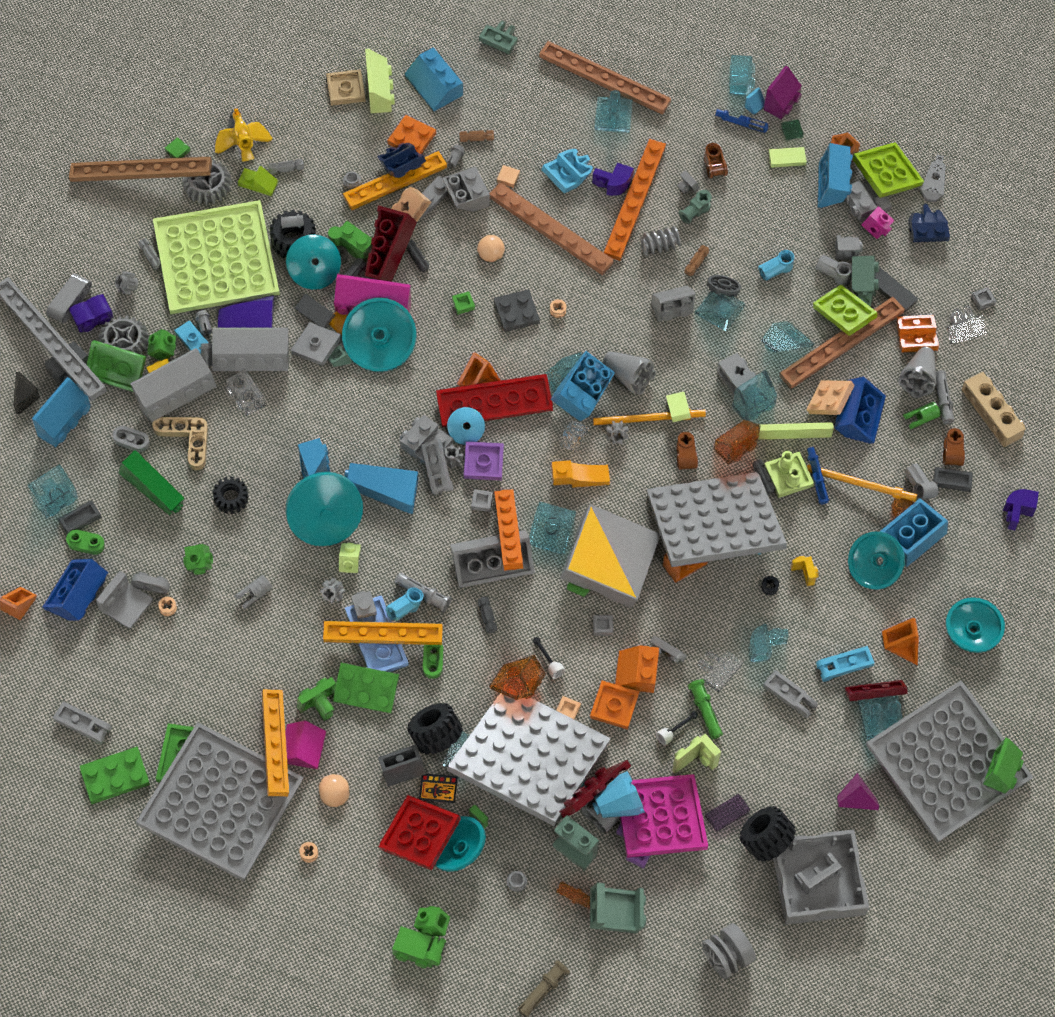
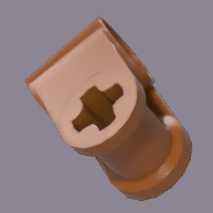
M709 143L705 148L704 154L709 179L718 175L727 176V163L724 160L720 145Z
M952 428L948 431L943 442V464L963 466L965 460L964 434L960 429Z
M682 432L678 436L676 446L678 470L697 469L698 457L694 436L689 432Z

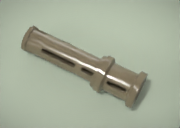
M556 960L552 969L547 974H543L540 984L517 1008L521 1015L528 1017L552 989L558 987V983L562 978L570 974V971L564 964Z

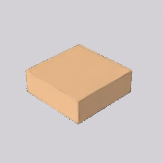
M503 165L498 175L497 183L501 182L506 186L514 188L520 175V170Z
M563 696L556 711L575 720L581 703Z

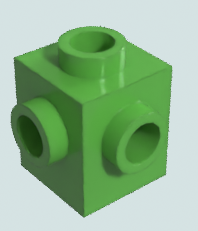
M163 329L151 334L148 339L147 354L158 360L174 356L176 336Z
M199 544L184 547L185 557L183 561L188 571L193 572L194 575L205 574L206 570L212 569L213 555L210 552L209 546Z
M429 906L428 908H419L414 927L421 933L432 937L445 936L450 916L440 907Z

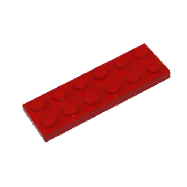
M547 374L436 390L442 428L447 427L450 415L455 410L463 407L477 410L482 415L484 421L553 411Z

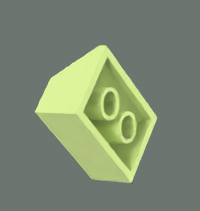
M365 49L370 113L392 112L391 105H395L394 94H390V90H393V80H389V76H392L391 65H388L386 57L370 49Z

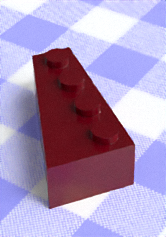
M378 205V217L374 224L375 233L371 240L372 249L368 256L365 276L368 279L392 282L417 221L408 213Z

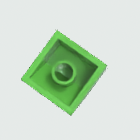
M1005 738L995 749L983 785L1004 794L1009 789L1015 787L1017 782L1015 774L1021 770L1024 760H1021L1023 752L1010 739Z

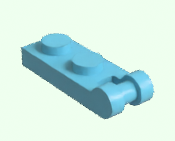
M868 646L816 662L817 669L822 673L820 676L823 682L872 667L875 664ZM832 665L834 669L829 671L827 666Z

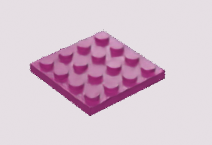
M694 774L632 780L631 783L636 787L645 812L635 816L620 817L627 858L708 850V841Z

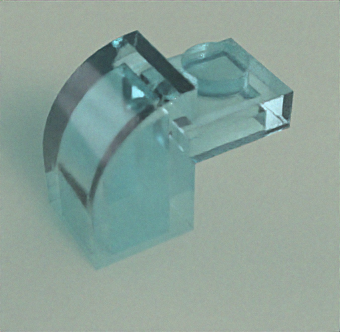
M767 624L757 627L753 631L749 642L750 662L770 660L772 655L771 645L787 644L789 637L788 629L774 628L768 631Z

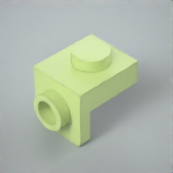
M341 543L339 572L358 573L361 544Z

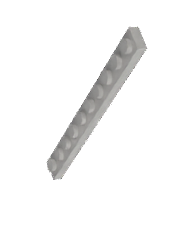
M8 277L1 281L0 298L84 394L93 401L107 392L105 385Z

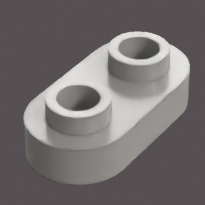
M119 426L113 431V440L119 446L143 452L150 445L149 437L144 432L126 426Z
M143 572L134 574L131 580V584L134 587L159 594H167L170 588V583L166 578L160 576L157 578L151 577Z
M655 635L650 640L653 644L651 647H658L659 653H662V651L669 654L668 658L677 664L679 661L684 662L687 657L686 654Z

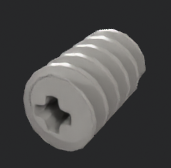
M671 227V230L665 228L664 232L658 230L657 234L651 231L650 236L648 233H644L643 237H640L641 247L645 256H648V250L654 255L655 249L661 253L662 247L668 252L669 246L673 250L676 249V244L679 247L681 246L680 236L676 227Z

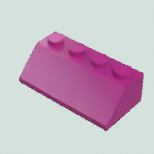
M337 274L334 298L335 312L338 311V313L346 315L363 301L372 298H387L400 303L410 313L411 285Z

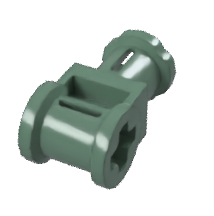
M707 190L698 191L696 196L690 201V205L678 212L681 220L686 224H690L695 216L699 217L702 213L709 211L712 199L711 193Z

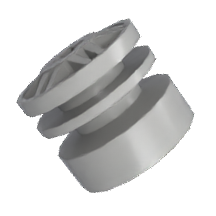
M734 923L720 930L721 939L717 935H712L710 940L706 939L702 942L703 951L710 965L723 979H728L731 977V973L735 974L738 972L737 964L745 968L756 960L755 952L748 938Z

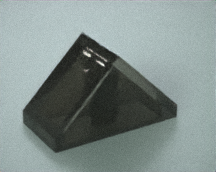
M16 372L13 406L16 414H21L38 400L40 395L35 385L22 373Z

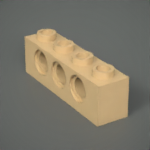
M981 372L964 381L962 392L1003 447L1023 437L1026 430L1023 421L1017 418L1013 408L1005 402L1002 393L996 390L990 377Z

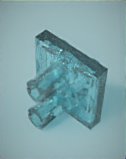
M617 90L611 91L610 98L597 97L595 130L630 133L633 100L620 99L621 94Z
M898 695L858 700L866 739L874 738L903 719Z

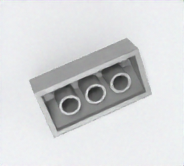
M213 328V371H288V328Z
M197 348L130 383L143 414L150 422L159 419L217 387L211 371Z
M526 530L519 531L523 569L504 571L500 535L450 544L458 587L462 588L535 573L530 538Z

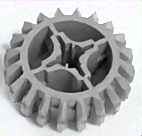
M213 160L211 176L184 177L182 180L183 189L188 198H191L193 202L198 200L199 204L205 202L206 205L209 202L215 204V200L221 201L222 197H226L227 192H230L232 184L231 175L226 166H223L221 162L216 164V161Z
M119 315L117 320L112 318L111 323L106 322L105 327H101V333L98 335L99 342L143 355L142 351L146 352V346L149 344V334L146 326L142 325L140 320L136 321L135 317L129 319L127 315L124 319ZM138 335V339L134 343V336ZM114 336L115 338L113 339V342L110 344L109 341L111 337Z

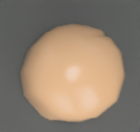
M495 235L483 237L477 247L480 258L486 262H494L501 259L505 251L503 241Z
M337 774L325 776L319 783L321 801L329 807L343 805L350 795L347 780Z

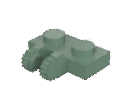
M501 21L496 28L486 25L479 35L480 42L507 54L511 53L518 42V38L512 36L515 31V26L510 25L507 31L503 32L506 25L504 21Z

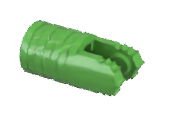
M931 402L903 416L905 420L913 416L917 417L918 420L909 425L910 429H913L940 417V410L935 402Z

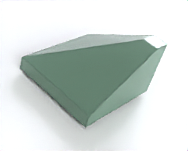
M341 345L337 346L328 358L333 367L352 363V360Z

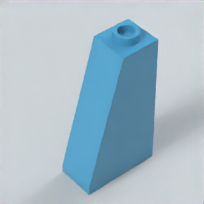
M350 463L349 470H345L344 476L354 483L360 494L413 514L419 480L418 471Z

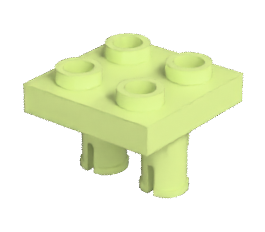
M785 451L782 453L781 458L764 463L778 498L814 486L813 479L800 452L792 454L790 451Z

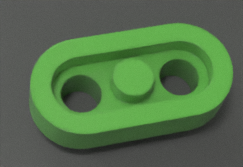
M72 530L66 537L68 547L75 551L97 555L105 548L104 539L98 534Z
M424 645L423 673L427 678H438L443 671V645ZM436 650L437 652L432 654L430 651ZM435 668L436 671L431 672L429 669Z

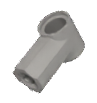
M825 255L819 258L816 270L834 278L839 285L850 283L852 277L851 264L835 261Z
M912 464L906 468L904 473L913 486V493L918 495L917 500L920 498L923 500L937 497V484L933 481L929 482L918 464Z

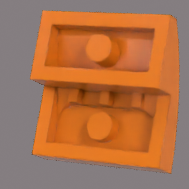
M934 315L897 317L901 352H917L922 347H930L933 351H938L939 343L936 336L937 327Z

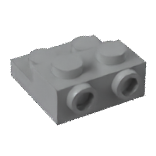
M868 181L852 183L851 194L847 195L844 200L845 203H848L853 216H856L859 222L866 220L878 206L885 212L891 210L892 207L886 196L879 198Z
M425 415L421 418L416 417L412 422V428L409 431L405 430L400 436V448L424 465L426 464L421 444L441 439L442 446L447 448L454 442L451 436L440 430L439 425Z

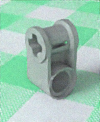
M593 798L582 807V813L601 832L606 834L618 822L620 817L603 818L601 813L597 815L594 807L588 808V805L591 806L592 803H595Z

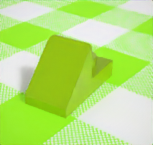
M259 166L257 172L244 168L238 180V186L272 196L278 184V180L262 166Z

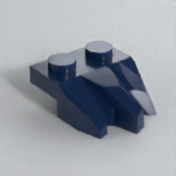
M401 143L397 148H387L386 154L377 156L386 172L395 178L403 177L406 175V172L411 169H418L421 167V164L426 162L424 155L416 152L414 145L410 143Z
M924 204L921 208V214L912 213L910 215L908 223L913 242L949 241L948 221L941 210H936V212L932 213L929 206Z

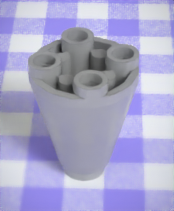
M922 347L917 351L901 371L898 384L914 398H920L932 393L937 383L935 354L930 347Z
M611 351L604 356L603 364L614 371V376L634 394L642 395L648 383L656 376L654 364L648 358Z

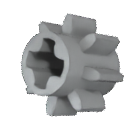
M122 271V275L116 277L115 286L119 288L118 292L131 295V291L137 289L138 280L134 277V273Z
M612 421L611 427H606L607 432H609L606 434V438L612 439L613 445L615 443L622 445V441L629 438L626 433L629 431L628 426L623 427V421H620V423Z
M453 444L447 448L443 447L447 466L450 469L455 466L460 467V460H464V454L460 453L461 448H456Z
M335 578L323 582L322 585L324 587L320 590L323 599L330 601L331 604L336 600L340 601L343 598L342 593L346 591L343 588L342 581H337Z

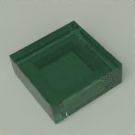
M799 119L782 122L781 127L786 140L803 137L804 133Z

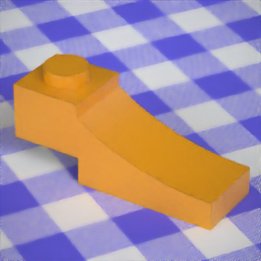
M571 460L552 462L553 486L572 484V488L610 485L608 465L572 463Z

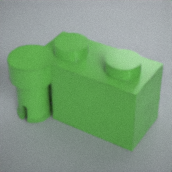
M348 221L341 227L334 226L328 230V238L335 244L337 249L342 246V249L356 259L362 258L365 262L368 260L372 249L371 237Z
M401 926L392 951L395 958L400 961L407 962L409 960L415 962V965L418 967L432 968L433 965H440L442 960L441 954L446 940L441 938L439 941L438 936L433 938L432 936Z

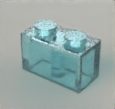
M731 55L729 94L749 95L751 88H755V78H752V74H755V63H752V56Z

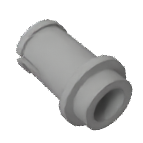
M456 144L451 147V153L446 160L448 167H456L460 157L464 155V148Z
M297 214V216L281 217L282 229L304 226L303 215Z
M205 310L198 311L195 320L198 321L200 333L206 335V328L209 335L212 333L208 319L210 315Z
M202 343L201 347H199L201 349V356L207 366H213L212 343Z

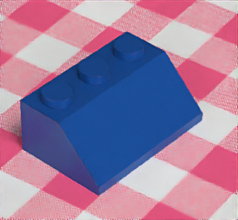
M864 376L846 380L852 381L855 386L841 414L837 415L834 428L846 438L873 444L886 395Z
M93 559L71 560L42 608L66 620L79 621L84 617L88 605L95 599L99 587L105 583V577L109 572Z

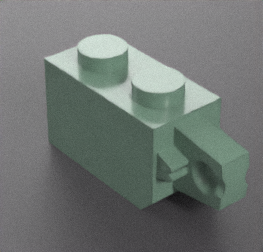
M852 256V289L859 299L872 307L873 296H876V290H879V279H876V273H879V261L876 262L875 256Z

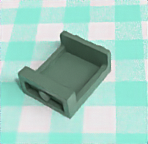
M566 815L555 828V833L559 837L553 843V847L585 871L597 857L599 840Z
M597 882L590 888V929L637 934L646 925V915H644L646 896L644 895V889L638 888L636 891L605 888V883Z

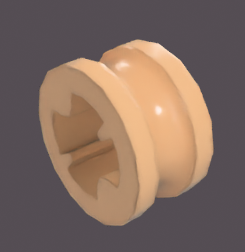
M559 299L552 301L550 304V314L555 318L565 316L566 303Z
M163 597L158 603L159 611L164 616H172L177 610L176 602L171 597ZM164 605H171V609L164 608Z
M312 842L302 844L299 850L301 859L307 863L314 862L318 858L317 846ZM306 849H313L312 856H309V854L308 856H305Z

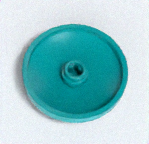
M372 298L361 302L348 314L342 329V341L348 356L359 367L371 372H388L400 367L409 359L416 345L417 330L411 314L400 303L387 298Z
M319 472L305 477L293 487L286 501L285 514L290 529L300 540L315 546H330L345 540L357 529L363 515V501L357 487L345 476L333 472Z

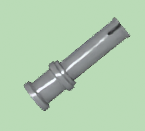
M402 572L395 579V584L407 590L410 588L420 589L426 604L436 606L442 613L448 609L452 601L450 596L446 597L440 594L437 589H430Z

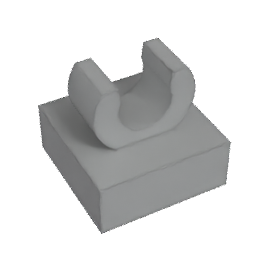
M686 170L680 174L683 181L677 186L683 194L687 193L690 188L694 193L700 189L698 183Z

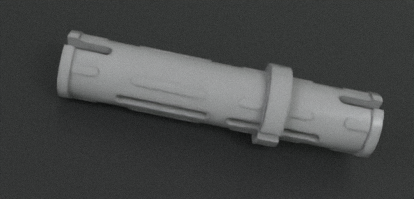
M940 370L936 371V388L939 398L938 408L941 410L943 424L949 425L955 422L952 411L953 402L949 395L946 372Z

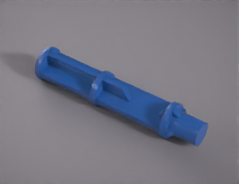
M717 109L715 116L722 118L724 121L751 128L749 124L761 127L763 131L754 130L766 133L769 128L767 122L764 126L755 124L750 121L751 119H756L743 115L736 118L730 116L728 110L722 111Z
M814 447L807 448V460L810 461L813 472L812 476L819 500L818 503L821 505L827 504L830 500L826 492L825 480L823 479L818 460L819 457L816 455Z

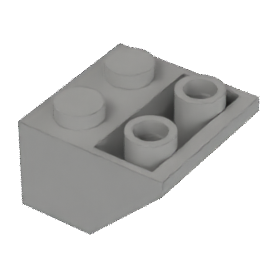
M476 166L442 178L456 208L475 212L490 206V194Z
M683 286L652 294L651 304L657 321H669L672 318L685 317L693 313L695 291L689 286Z

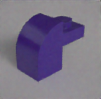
M618 162L613 173L595 168L592 184L601 188H607L606 195L609 196L623 194L632 182L634 168Z
M1019 489L1008 496L1003 511L1007 512L1006 522H1009L1008 529L1016 530L1020 515L1033 517L1037 508L1039 492Z

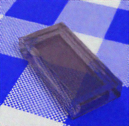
M737 794L706 813L705 817L717 833L749 813L750 808L740 794Z

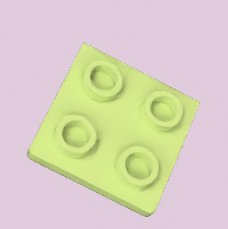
M706 734L702 737L697 736L690 742L689 747L680 749L674 755L672 772L676 774L698 756H700L699 759L704 766H709L713 770L719 764L721 751Z

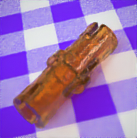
M563 881L560 882L556 893L572 900L574 904L578 903L590 909L589 895L583 893V890L580 888L576 889Z

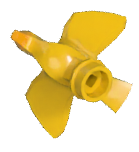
M236 108L232 114L235 122L234 128L219 131L215 143V153H222L233 145H237L241 150L242 162L255 159L251 151L253 140L269 142L273 138L259 122H252L246 125L242 120L241 113Z

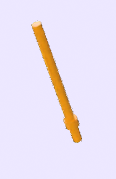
M689 409L691 418L706 417L705 409ZM670 412L593 418V426L612 424V421L615 423H620V421H623V423L672 420Z
M808 464L807 469L809 473H813L811 465ZM821 468L822 476L889 494L896 499L903 498L914 502L917 500V494L903 491V488H892Z

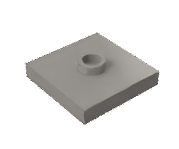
M309 322L292 347L291 353L324 366L342 339V336L339 333Z

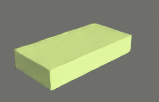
M804 147L769 149L768 152L771 168L805 166L807 163Z
M684 392L666 396L673 422L691 418Z

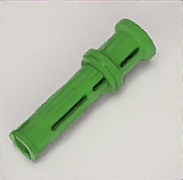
M704 679L695 680L688 684V689L693 693L695 698L694 704L699 706L711 739H717L723 733L710 704L711 696L706 692Z

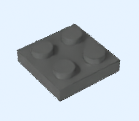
M529 289L494 298V304L504 332L540 323Z

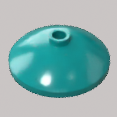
M316 234L306 235L297 239L290 246L286 256V268L289 276L297 285L310 290L322 289L330 285L337 278L341 268V256L335 244L328 238ZM316 258L318 260V264L313 265L312 259Z
M879 531L868 532L860 536L851 546L848 555V566L851 575L856 582L868 589L879 590L893 585L900 578L905 565V555L900 543L890 534ZM880 557L883 559L882 564L878 563Z
M971 597L956 602L950 608L946 617L945 624L948 636L954 644L968 652L982 653L989 651L999 644L1004 635L1005 622L1001 612L991 602L981 598Z
M460 816V822L435 864L438 869L446 872L458 871L469 866L478 858L484 848L486 834L483 826L475 818Z

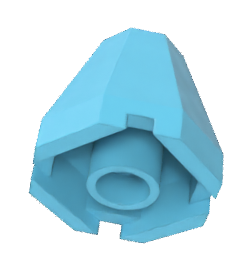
M628 771L618 775L603 791L594 797L595 803L592 804L597 815L601 813L603 818L635 816L645 812L636 787L631 783L632 779Z

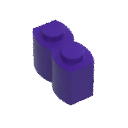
M103 294L96 295L86 302L78 303L69 308L79 332H89L96 325H104L114 318Z

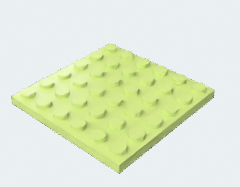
M260 200L153 219L170 314L255 300L271 295H280Z

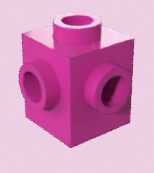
M878 206L861 226L878 239L882 234L886 236L892 229L890 225L895 220Z

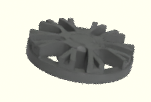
M712 275L707 280L709 290L711 292L716 291L715 294L720 295V293L726 294V297H735L740 293L741 285L733 278L723 275Z

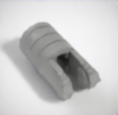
M261 575L234 596L236 599H240L249 591L253 598L243 603L242 607L246 609L272 589V585L265 576Z

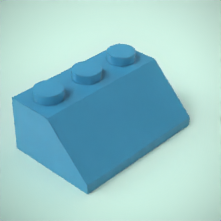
M434 47L418 55L405 72V77L433 111L463 96V82Z
M829 143L820 159L817 207L822 208L844 202L847 195L851 194L852 185L850 184V179L852 177V169H850L853 156L850 154V147Z
M69 377L63 381L32 418L37 436L54 447H57L59 443L66 439L69 431L74 429L80 418L90 410L89 398Z
M320 438L298 444L303 478L319 472H331L328 449L326 444L322 445Z
M920 498L880 532L890 534L900 543L905 555L904 566L908 567L947 534L948 520Z

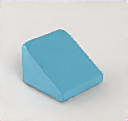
M759 87L746 96L745 108L752 114H756L764 107L765 100Z

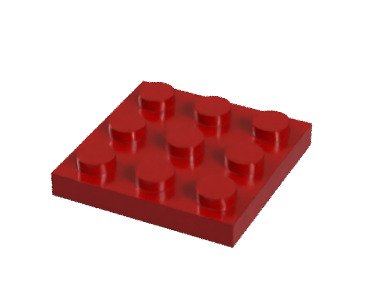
M407 795L378 847L382 851L432 871L461 818L455 813Z

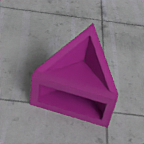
M858 773L855 774L837 796L838 807L879 810L876 797Z

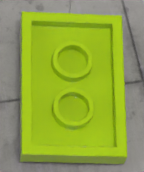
M841 284L813 302V308L848 336H851L878 317L874 309Z

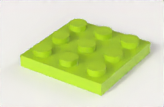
M896 142L853 154L852 160L879 198L917 188L924 183V180Z

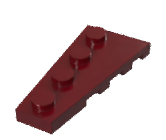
M625 760L607 769L602 767L594 773L596 776L591 777L584 783L585 787L583 786L574 792L575 796L570 797L563 803L565 807L559 811L562 818L578 812L594 798V795L603 791L608 783L620 775V772L628 770L631 767L629 761Z

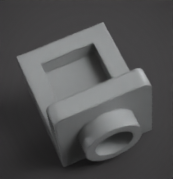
M360 591L351 596L358 620L377 615L371 591Z

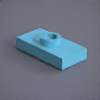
M190 320L174 330L178 338L190 351L197 348L201 354V349H199L201 344L209 343Z

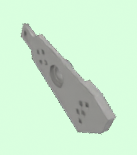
M937 155L936 161L931 162L920 191L925 201L935 203L944 195L946 167L943 163L944 156Z

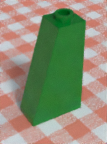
M136 450L121 463L119 474L169 516L173 512L178 513L184 507L182 503L185 498Z

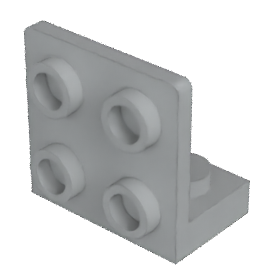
M121 571L117 573L96 599L98 609L128 629L134 626L153 602L152 597L128 583L126 574Z

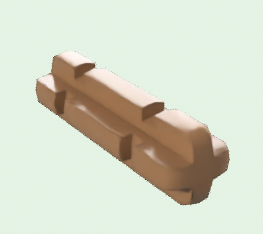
M484 130L469 131V133L461 131L459 133L460 142H467V140H470V142L484 141V139H487V141L494 140V131L486 130L484 132Z
M700 246L698 252L690 260V264L686 266L685 274L689 276L694 275L695 270L699 268L704 257L708 255V247Z

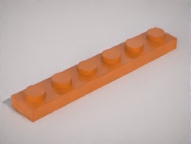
M514 490L494 491L504 571L523 569Z

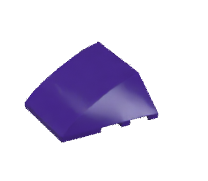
M274 295L219 309L218 328H273Z

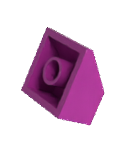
M785 65L768 87L764 104V111L781 120L785 115H789L793 104L798 103L802 96L800 93L802 85L788 66Z

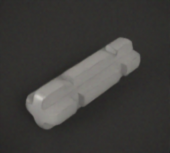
M296 159L295 162L289 160L278 162V164L270 163L268 167L270 174H274L277 171L281 173L294 171V169L302 170L304 169V163L302 159Z
M146 238L138 242L139 246L153 269L158 270L161 268L160 258L157 257L158 255Z

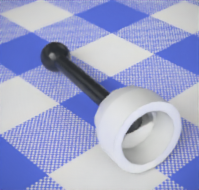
M535 637L533 643L539 647L550 663L548 667L550 676L553 679L559 678L565 673V668L560 662L552 661L540 643V638Z
M692 711L689 717L671 730L663 728L656 732L658 741L664 746L669 744L673 739V732L691 719H696L698 717L697 712Z

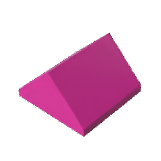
M306 720L287 724L285 730L287 764L318 769L326 731Z

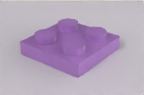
M466 442L464 479L502 481L504 443Z

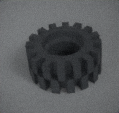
M230 476V480H227V477H224V482L220 479L218 481L219 485L215 484L213 498L216 507H219L221 512L224 510L226 514H228V511H231V514H235L234 510L240 512V508L244 509L246 507L245 504L248 503L249 498L245 483L243 481L240 482L239 478L234 480V477ZM229 490H234L238 493L237 498L234 500H226L223 495Z

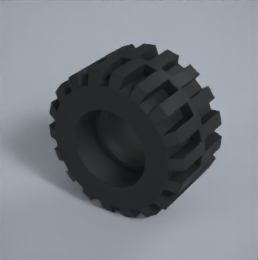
M284 211L282 215H277V219L274 218L272 220V224H270V237L272 248L275 249L277 255L280 254L282 258H285L290 246L297 239L306 235L316 234L315 224L308 214L305 213L303 215L304 226H300V228L289 227L282 229L281 217L297 216V214L303 215L302 211ZM290 232L301 233V235L296 238H288L285 236Z
M437 703L417 712L408 723L407 731L414 744L417 745L418 751L429 755L442 752L455 744L463 732V726L450 705L447 703Z
M769 806L755 812L747 820L740 831L741 836L739 838L756 860L765 862L766 860L770 861L773 858H777L786 851L795 838L796 830L793 823L779 808Z

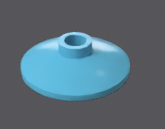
M463 407L455 410L450 415L447 422V430L455 442L466 445V442H477L482 437L485 430V422L477 410ZM466 422L470 424L468 430L463 428V424Z

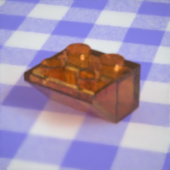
M743 420L715 440L714 450L728 465L733 461L737 462L747 451L751 452L757 447L761 426L757 423Z

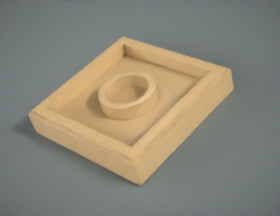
M361 69L326 73L331 106L366 102Z

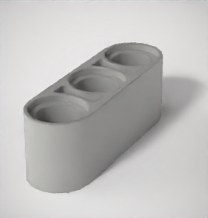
M74 273L47 308L46 315L63 324L66 323L71 317L69 308L83 301L92 287V282Z

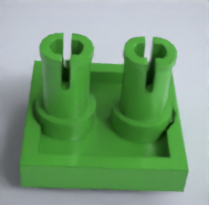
M332 677L329 679L323 678L316 683V687L311 690L307 688L300 692L297 699V709L299 712L303 713L309 708L315 707L324 721L331 718L334 708L327 697L335 692L336 682Z

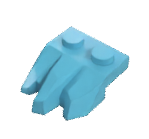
M570 149L559 153L555 160L544 164L542 167V171L563 193L577 188L593 169L591 165H587L590 160L589 156H577V149Z

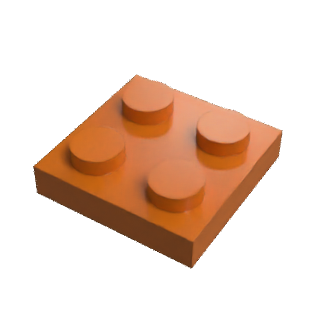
M405 115L387 142L388 145L397 148L401 143H410L414 145L416 152L422 154L436 135V129Z
M602 680L590 719L628 730L639 697V691Z

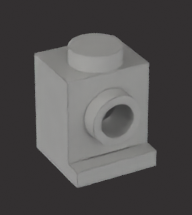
M841 235L836 236V260H852V256H859V253L863 251V243L859 241V237L848 236L841 238Z

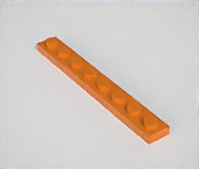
M649 139L604 250V253L612 259L618 261L622 259L665 151L666 143Z

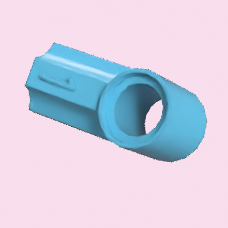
M783 250L777 257L758 266L763 280L767 281L782 272H790L793 269L794 254L789 250Z
M418 588L408 589L405 595L386 607L387 616L391 620L398 621L408 613L416 612L424 597L422 591Z

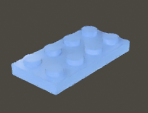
M382 595L373 598L377 615L358 620L354 605L345 608L349 622L393 623L387 616L386 605ZM358 643L367 668L392 672L409 666L401 644Z

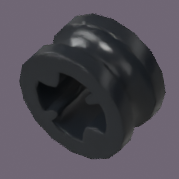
M767 576L762 581L761 590L766 595H775L779 588V581L774 576ZM767 583H773V589L772 587L770 589L767 588Z

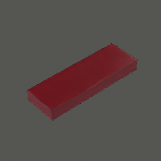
M903 680L845 688V695L849 701L908 694L907 686Z

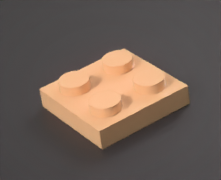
M821 380L806 410L809 414L840 415L855 385L852 381Z

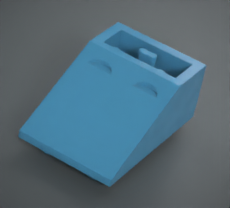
M585 351L558 386L551 400L578 421H582L590 416L615 372Z

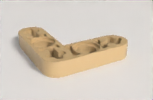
M160 417L153 421V431L157 436L189 437V466L193 470L204 468L208 438V426L205 419L198 417ZM160 424H164L162 429H159ZM177 424H184L185 428L183 430L175 429ZM198 425H202L200 430H197ZM200 440L203 442V445L197 448L193 446V443ZM195 453L199 454V461L197 464L194 463V461L196 460Z

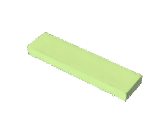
M832 422L760 424L757 427L756 439L832 437L834 426Z

